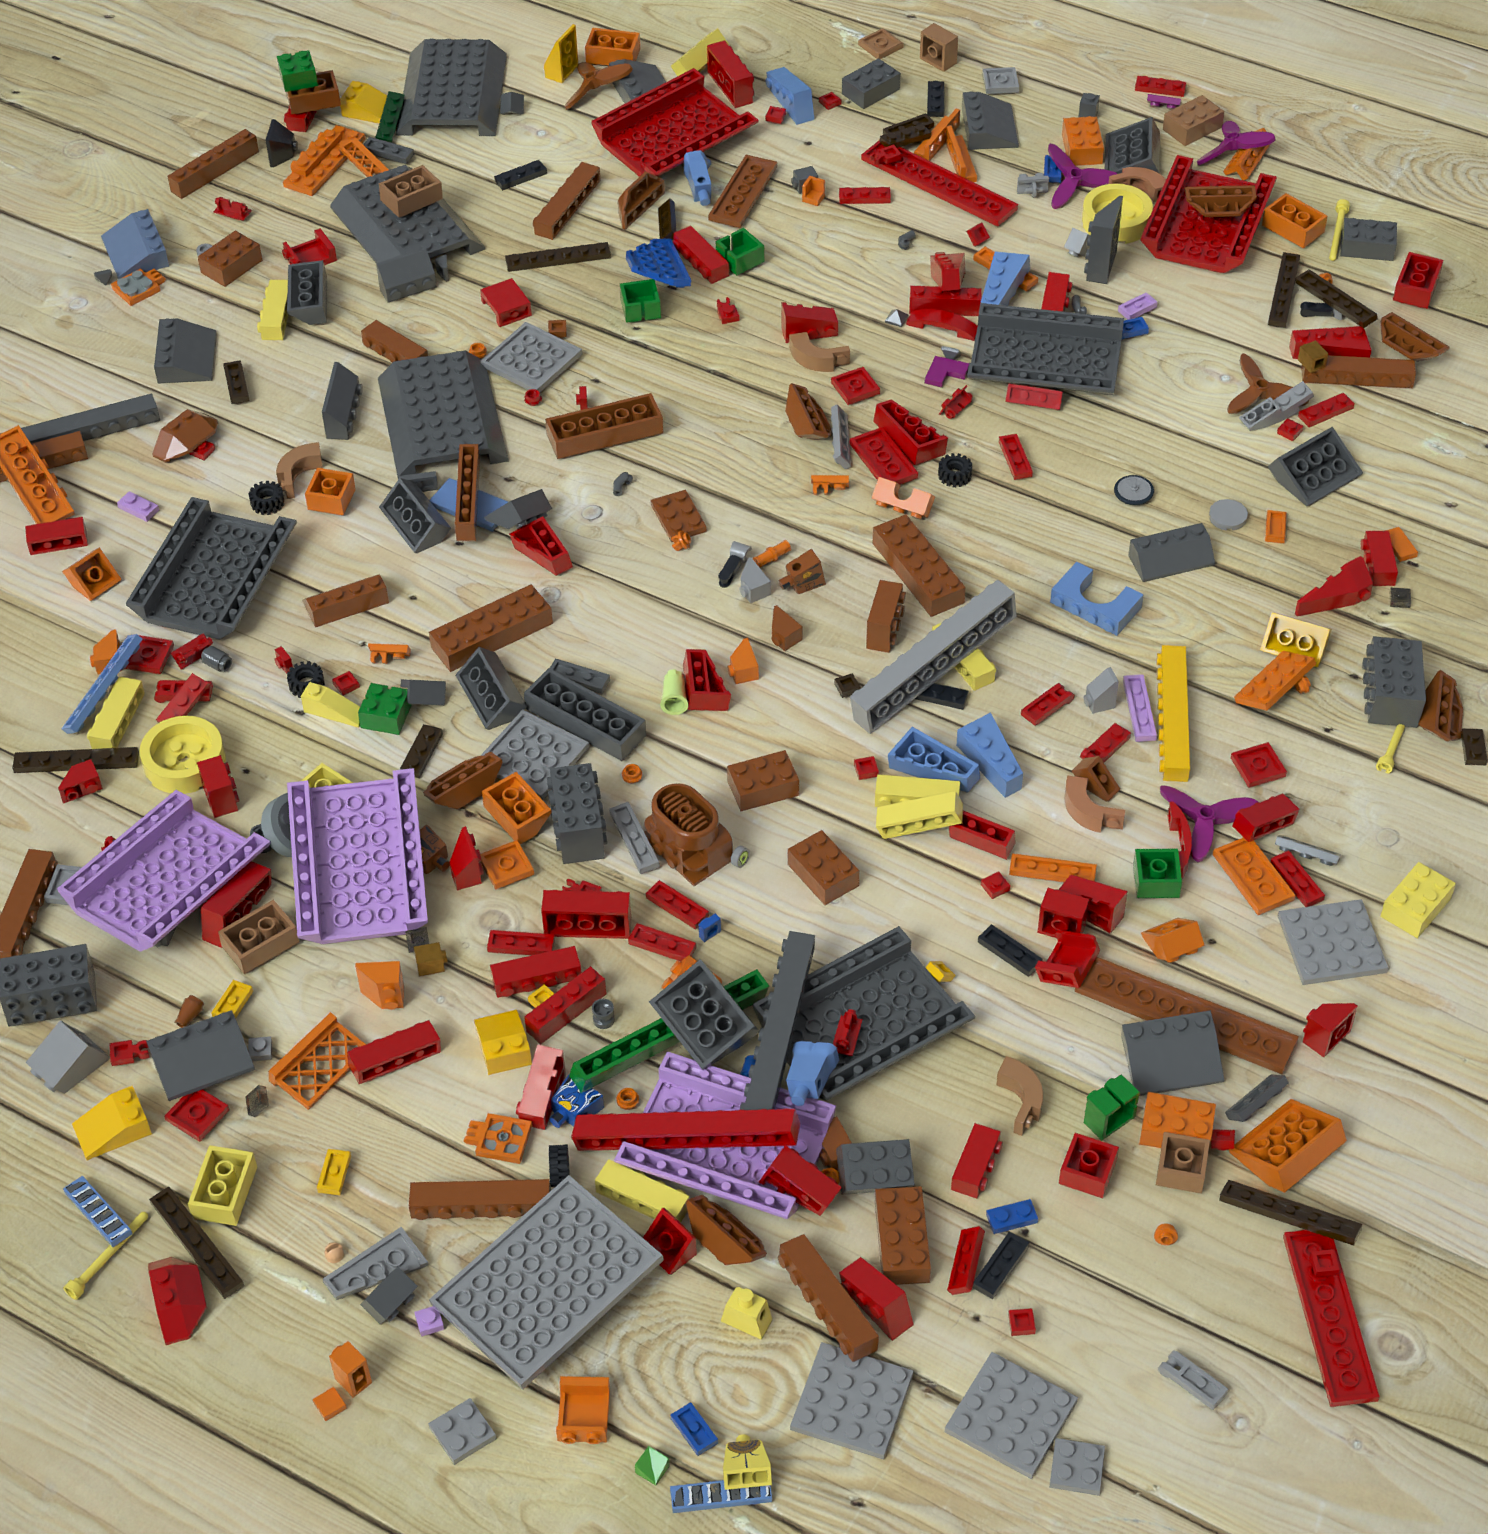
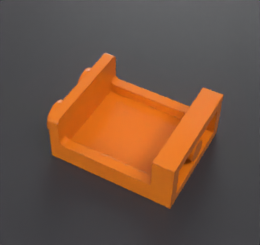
M560 1376V1405L558 1426L556 1427L557 1441H562L566 1444H573L575 1442L599 1444L600 1442H607L610 1399L609 1377Z

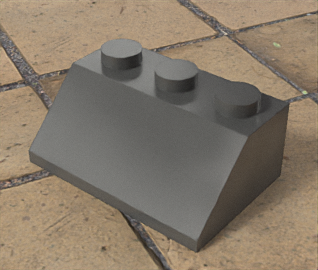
M426 248L376 263L380 291L387 303L437 287L435 272Z
M540 489L509 501L484 518L488 522L507 529L515 526L519 529L542 516L544 518L547 517V512L552 510V507L543 490Z

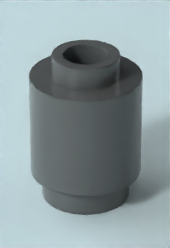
M214 646L205 648L202 652V662L219 672H226L232 664V658L229 657V654Z

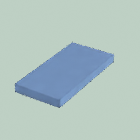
M449 478L429 500L436 509L453 516L456 513L457 481ZM478 490L477 526L493 532L498 525L486 521L484 517L505 505L508 501Z

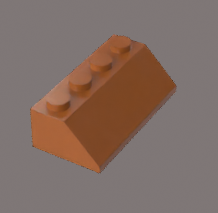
M380 574L302 599L315 628L389 603L387 587Z

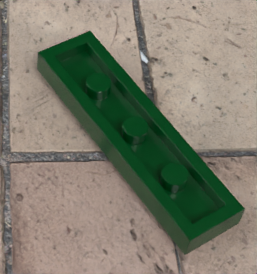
M388 92L376 139L392 143L405 94Z

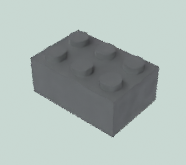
M878 58L842 78V95L862 109H865L900 90L901 73Z
M1344 218L1341 232V257L1385 261L1394 260L1397 246V222Z
M909 1139L841 1144L836 1148L839 1180L842 1187L841 1195L875 1192V1189L903 1188L915 1185Z

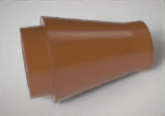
M193 995L185 998L175 1024L181 1028L188 1026L203 1011V1001Z

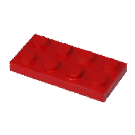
M883 427L850 438V446L877 481L881 477L901 485L918 478L917 470Z

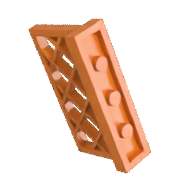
M330 1012L268 1071L269 1082L274 1086L278 1085L309 1110L350 1070L347 1046L357 1045L361 1047L366 1044L337 1022V1017ZM338 1030L344 1035V1041H331V1035ZM331 1046H345V1055H332ZM319 1047H329V1055L316 1056L315 1050ZM332 1060H345V1066L342 1069H332ZM313 1061L314 1070L300 1071V1065L303 1062ZM316 1061H329L330 1069L316 1070ZM314 1075V1084L301 1085L300 1076ZM316 1075H330V1081L326 1084H317ZM288 1076H298V1085H287L284 1080ZM314 1089L315 1095L309 1101L301 1096V1090Z

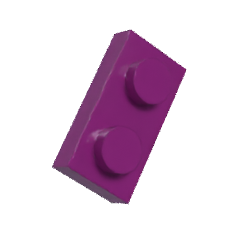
M1148 94L1147 102L1153 107L1165 105L1167 109H1175L1181 106L1182 102L1180 98Z

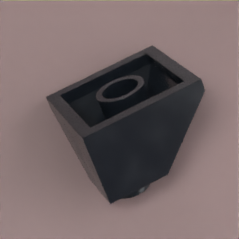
M272 119L265 141L270 167L274 168L294 157L295 151L298 150V142L295 141L294 133L277 120Z

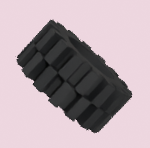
M951 453V456L945 455V458L942 457L941 461H939V480H942L941 483L943 484L947 483L946 486L950 487L952 484L955 488L956 485L962 487V484H968L972 478L971 460L967 459L965 455L961 457L959 453L957 456L954 453Z
M261 481L259 482L260 485L254 484V488H250L248 493L249 500L255 513L258 514L260 512L261 515H264L267 512V515H271L270 512L277 513L276 509L280 511L282 509L281 506H284L283 490L278 483L275 484L274 481L263 483Z
M303 661L300 662L301 665L298 666L296 663L294 668L291 667L289 669L287 681L289 690L294 696L297 695L298 698H301L309 682L322 686L325 685L323 671L320 666H317V663L311 665V661H307V664H304ZM303 678H312L310 681L300 682Z
M568 1144L549 1145V1177L551 1187H556L570 1174Z

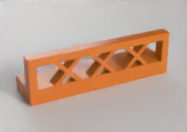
M956 108L949 117L944 116L931 131V138L924 140L914 151V154L930 161L946 142V126H952L953 132L959 127L960 109Z
M946 126V145L957 175L972 182H977V175L963 136H955L952 126Z
M1261 128V129H1259V130H1257V131H1254V132H1267V131L1265 130V128ZM1270 144L1250 149H1238L1224 169V174L1228 175L1237 172L1242 180L1248 179Z
M356 137L339 146V150L366 177L373 176V173L377 175L389 170Z

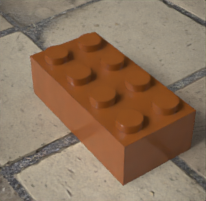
M922 1186L875 1189V1213L881 1273L896 1285L930 1283L931 1265Z

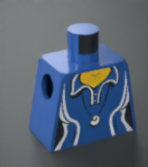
M568 1075L551 1099L554 1114L549 1120L556 1128H560L565 1122L574 1127L577 1115H595L604 1108L603 1095L593 1088L581 1093Z

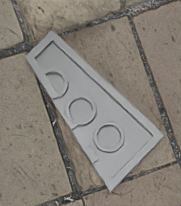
M400 1227L324 1277L323 1283L333 1297L338 1300L380 1284L397 1266L407 1274L428 1266V1261L404 1229Z

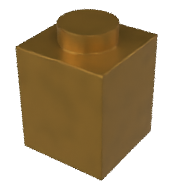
M1316 340L1300 346L1298 361L1310 373L1326 367L1328 353Z
M440 942L414 947L419 977L445 972L444 963L448 961L446 951L441 950Z

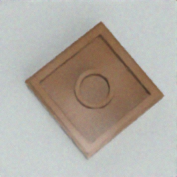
M884 28L858 40V45L876 59H882L902 49L904 44Z

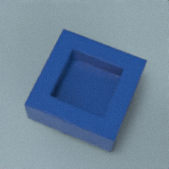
M716 913L709 918L703 919L698 924L699 938L703 942L721 932V918Z

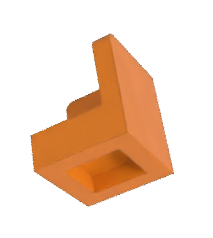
M809 176L802 186V202L818 206L825 197V180Z

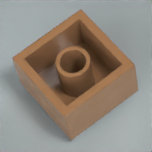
M935 23L921 31V60L943 72L957 64V35Z
M1164 1132L1155 1185L1202 1194L1210 1140Z

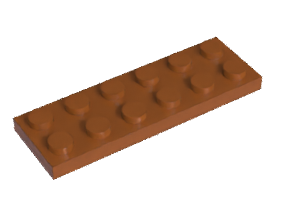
M746 154L710 211L708 220L741 228L775 172L777 161Z

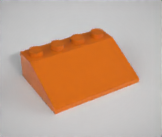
M1290 1099L1235 1144L1234 1149H1229V1153L1268 1186L1285 1193L1343 1145L1347 1139L1341 1119Z

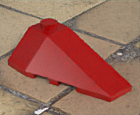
M1359 556L1340 567L1342 571L1334 577L1330 575L1326 578L1327 581L1322 587H1315L1297 601L1295 615L1298 617L1356 605L1368 600L1371 596L1373 581L1364 558Z

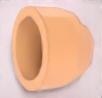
M332 1242L326 1246L324 1253L328 1262L338 1263L343 1259L344 1251L339 1243Z

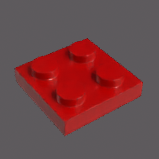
M864 367L831 377V384L847 405L880 394V387Z
M139 635L142 638V641L139 643L140 648L135 654L130 656L128 659L129 663L124 669L161 674L173 650V640Z
M1269 742L1231 753L1230 758L1248 788L1286 777L1287 771Z
M201 1089L183 1096L164 1117L168 1123L201 1142L230 1109L226 1103Z

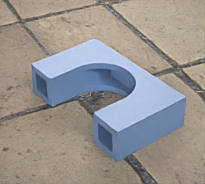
M1076 562L1052 588L1050 603L1117 636L1142 608L1144 594L1126 586L1117 598L1109 603L1098 604L1090 602L1082 596V593L1092 583L1093 569Z

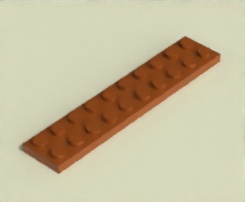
M1099 957L1095 959L1080 988H1075L1076 993L1146 1021L1211 1010L1219 1050L1279 1074H1283L1299 1038L1297 1035Z

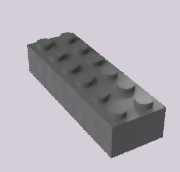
M550 668L524 692L527 710L589 742V744L620 761H623L646 737L645 719Z

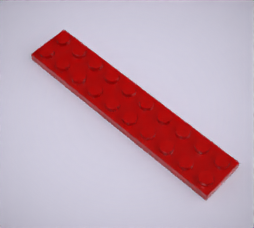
M877 141L861 154V160L873 165L874 160L870 161V155L872 153H879V149L885 147ZM902 147L897 148L902 154V160L889 164L881 162L879 165H873L997 227L1018 210L1017 203Z

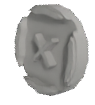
M1224 499L1215 502L1210 507L1209 519L1215 527L1221 530H1227V528L1237 530L1245 525L1248 512L1242 503Z

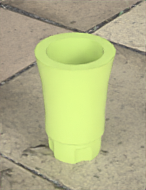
M676 669L669 670L664 677L663 694L660 703L661 709L670 715L682 714L688 708L684 675Z

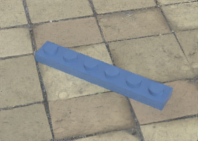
M138 634L127 636L61 728L67 734L77 733L84 727L83 722L94 713L97 702L106 696L107 688L118 679L117 674L128 665L130 656L135 654L140 648L139 643L142 641V638Z

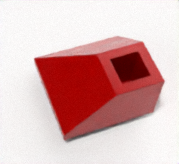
M466 826L461 829L449 862L451 875L457 891L482 884L480 875L484 874L480 863L482 861L480 851L475 849L473 833L469 834Z

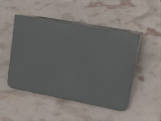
M436 471L398 476V479L402 478L416 483L422 492L438 490Z
M401 679L400 687L407 688L408 704L445 705L446 681Z

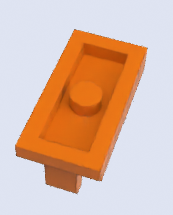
M811 475L813 494L817 495L819 486H822L824 489V495L828 494V486L834 487L835 490H844L845 487L849 488V475Z
M368 643V648L371 651L370 661L373 664L376 663V658L379 654L382 657L383 664H387L388 655L393 656L394 659H405V656H410L411 648L408 645Z

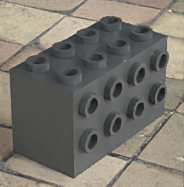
M1373 636L1371 644L1367 645V658H1363L1362 669L1365 670L1363 684H1366L1364 699H1367L1364 714L1368 715V723L1393 726L1402 724L1405 727L1417 728L1426 702L1422 641Z
M591 763L550 768V777H547L554 834L558 838L556 839L557 851H561L563 864L605 859L604 845H607L606 823L603 816H601L604 815L603 805L600 800H597L601 799L600 788L598 784H595L598 783L597 771H592Z
M87 944L0 959V1003L8 1027L97 1011L95 971Z

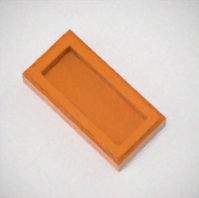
M1267 510L1265 542L1284 544L1287 512Z
M1401 528L1389 529L1394 555L1401 562L1417 557L1418 551Z

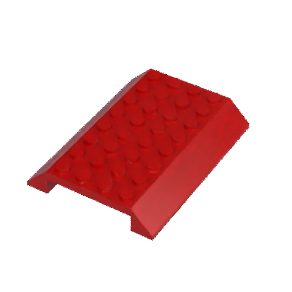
M693 68L592 120L591 124L601 145L640 177L644 172H648L658 177L684 163V155L687 152L699 150L704 152L759 123V120L748 111L738 115L704 87L705 76Z
M1177 155L1140 241L1155 258L1214 272L1225 273L1243 264L1277 176L1260 173L1257 182L1252 183L1193 170L1194 158ZM1255 185L1257 196L1256 200L1241 216L1204 217L1186 201L1185 187Z

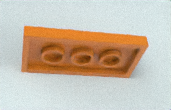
M1282 651L1234 696L1236 703L1268 711L1316 665L1315 658Z
M1243 837L1213 849V856L1257 915L1295 900L1293 891L1254 840L1248 842Z

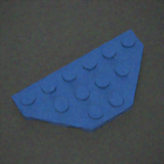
M652 239L648 245L643 243L637 246L635 251H626V260L632 272L677 288L691 286V278L671 239Z

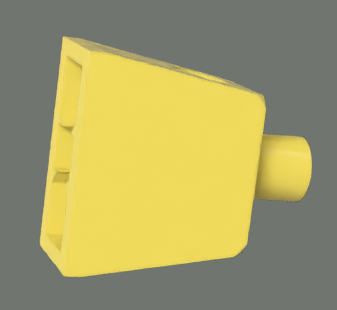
M736 1287L725 1306L721 1322L762 1340L772 1322V1317L765 1298L753 1294L750 1289Z

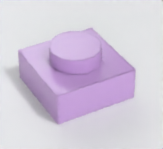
M433 1306L414 1312L421 1337L444 1330L440 1312Z

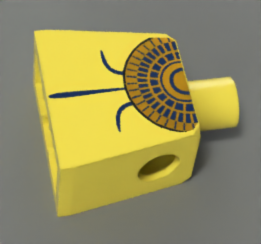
M742 1434L736 1438V1442L726 1444L723 1464L725 1490L772 1485L771 1464L761 1440H750L748 1435Z

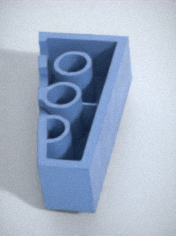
M785 67L766 72L767 78L765 81L767 87L783 108L786 109V112L795 124L798 125L814 120L811 88Z
M994 252L981 303L1008 306L1010 299L1015 296L1018 286L1024 281L1026 273L1028 274L1031 269L1030 255Z
M991 712L957 730L956 746L968 759L979 764L980 772L1005 798L1022 789L1023 772Z
M911 727L888 753L890 769L919 778L960 781V791L967 793L980 779L979 764L914 727Z

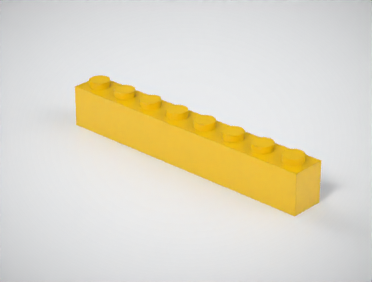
M1162 645L1161 653H1157L1156 665H1160V668H1157V680H1160V683L1157 685V695H1161V698H1158L1157 709L1161 710V713L1158 714V725L1162 726V729H1159L1158 741H1162V744H1159V756L1162 757V760L1159 761V772H1163V781L1188 782L1190 752L1186 646Z

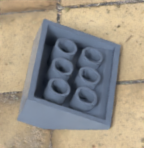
M148 209L131 213L101 235L118 279L140 268L146 273L152 269L158 270L169 267L166 249Z

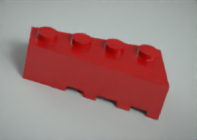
M936 252L935 255H931V277L942 291L959 290L966 274L965 253L945 254V252Z
M1361 326L1292 330L1289 348L1293 359H1298L1300 346L1315 340L1328 353V356L1370 358L1371 347L1365 329Z
M892 399L876 404L873 422L879 428H884L898 448L914 465L945 455L948 443L947 436L937 434L935 428L932 426L927 427L922 423V419L909 415L907 409Z
M252 861L249 862L226 882L220 890H217L207 902L203 903L200 909L203 941L222 948L218 931L249 914L252 904L257 905L271 887L270 868Z

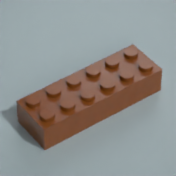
M652 393L545 419L547 437L557 459L663 433V416Z
M907 514L873 527L872 544L930 617L965 603L966 587Z
M530 584L429 631L431 648L446 668L452 672L462 667L478 647L494 652L553 624L552 609L535 587Z

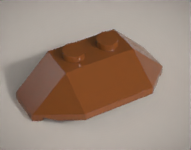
M644 172L622 193L617 202L622 229L626 230L665 194L664 179Z
M1255 185L1185 187L1186 201L1204 217L1241 216L1257 197Z
M1393 312L1381 318L1382 342L1411 360L1421 362L1437 357L1450 348Z
M791 383L789 385L785 412L795 434L800 438L823 439L832 436V428L822 408L808 394L807 388Z
M189 409L185 410L160 430L152 453L153 457L167 463L171 459L189 454L216 433L218 419L205 413Z
M1439 670L1425 690L1426 702L1419 720V726L1444 741H1456L1461 739L1463 705L1460 694L1455 687L1457 686L1456 680L1442 670Z
M492 752L465 760L433 779L423 792L424 796L438 805L454 809L464 807L467 803L482 796V791L494 784L503 761Z
M704 1195L687 1200L686 1205L693 1235L703 1247L716 1256L718 1261L724 1265L753 1262L766 1256L767 1252L764 1250L762 1241L730 1211L715 1202L708 1201V1198Z

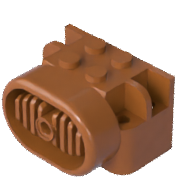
M675 783L666 785L655 793L651 803L652 814L644 822L646 829L644 833L658 856H662L672 869L675 868L688 882L696 886L731 862L733 853L732 837L728 830L719 823V816L715 807L697 790L686 784Z

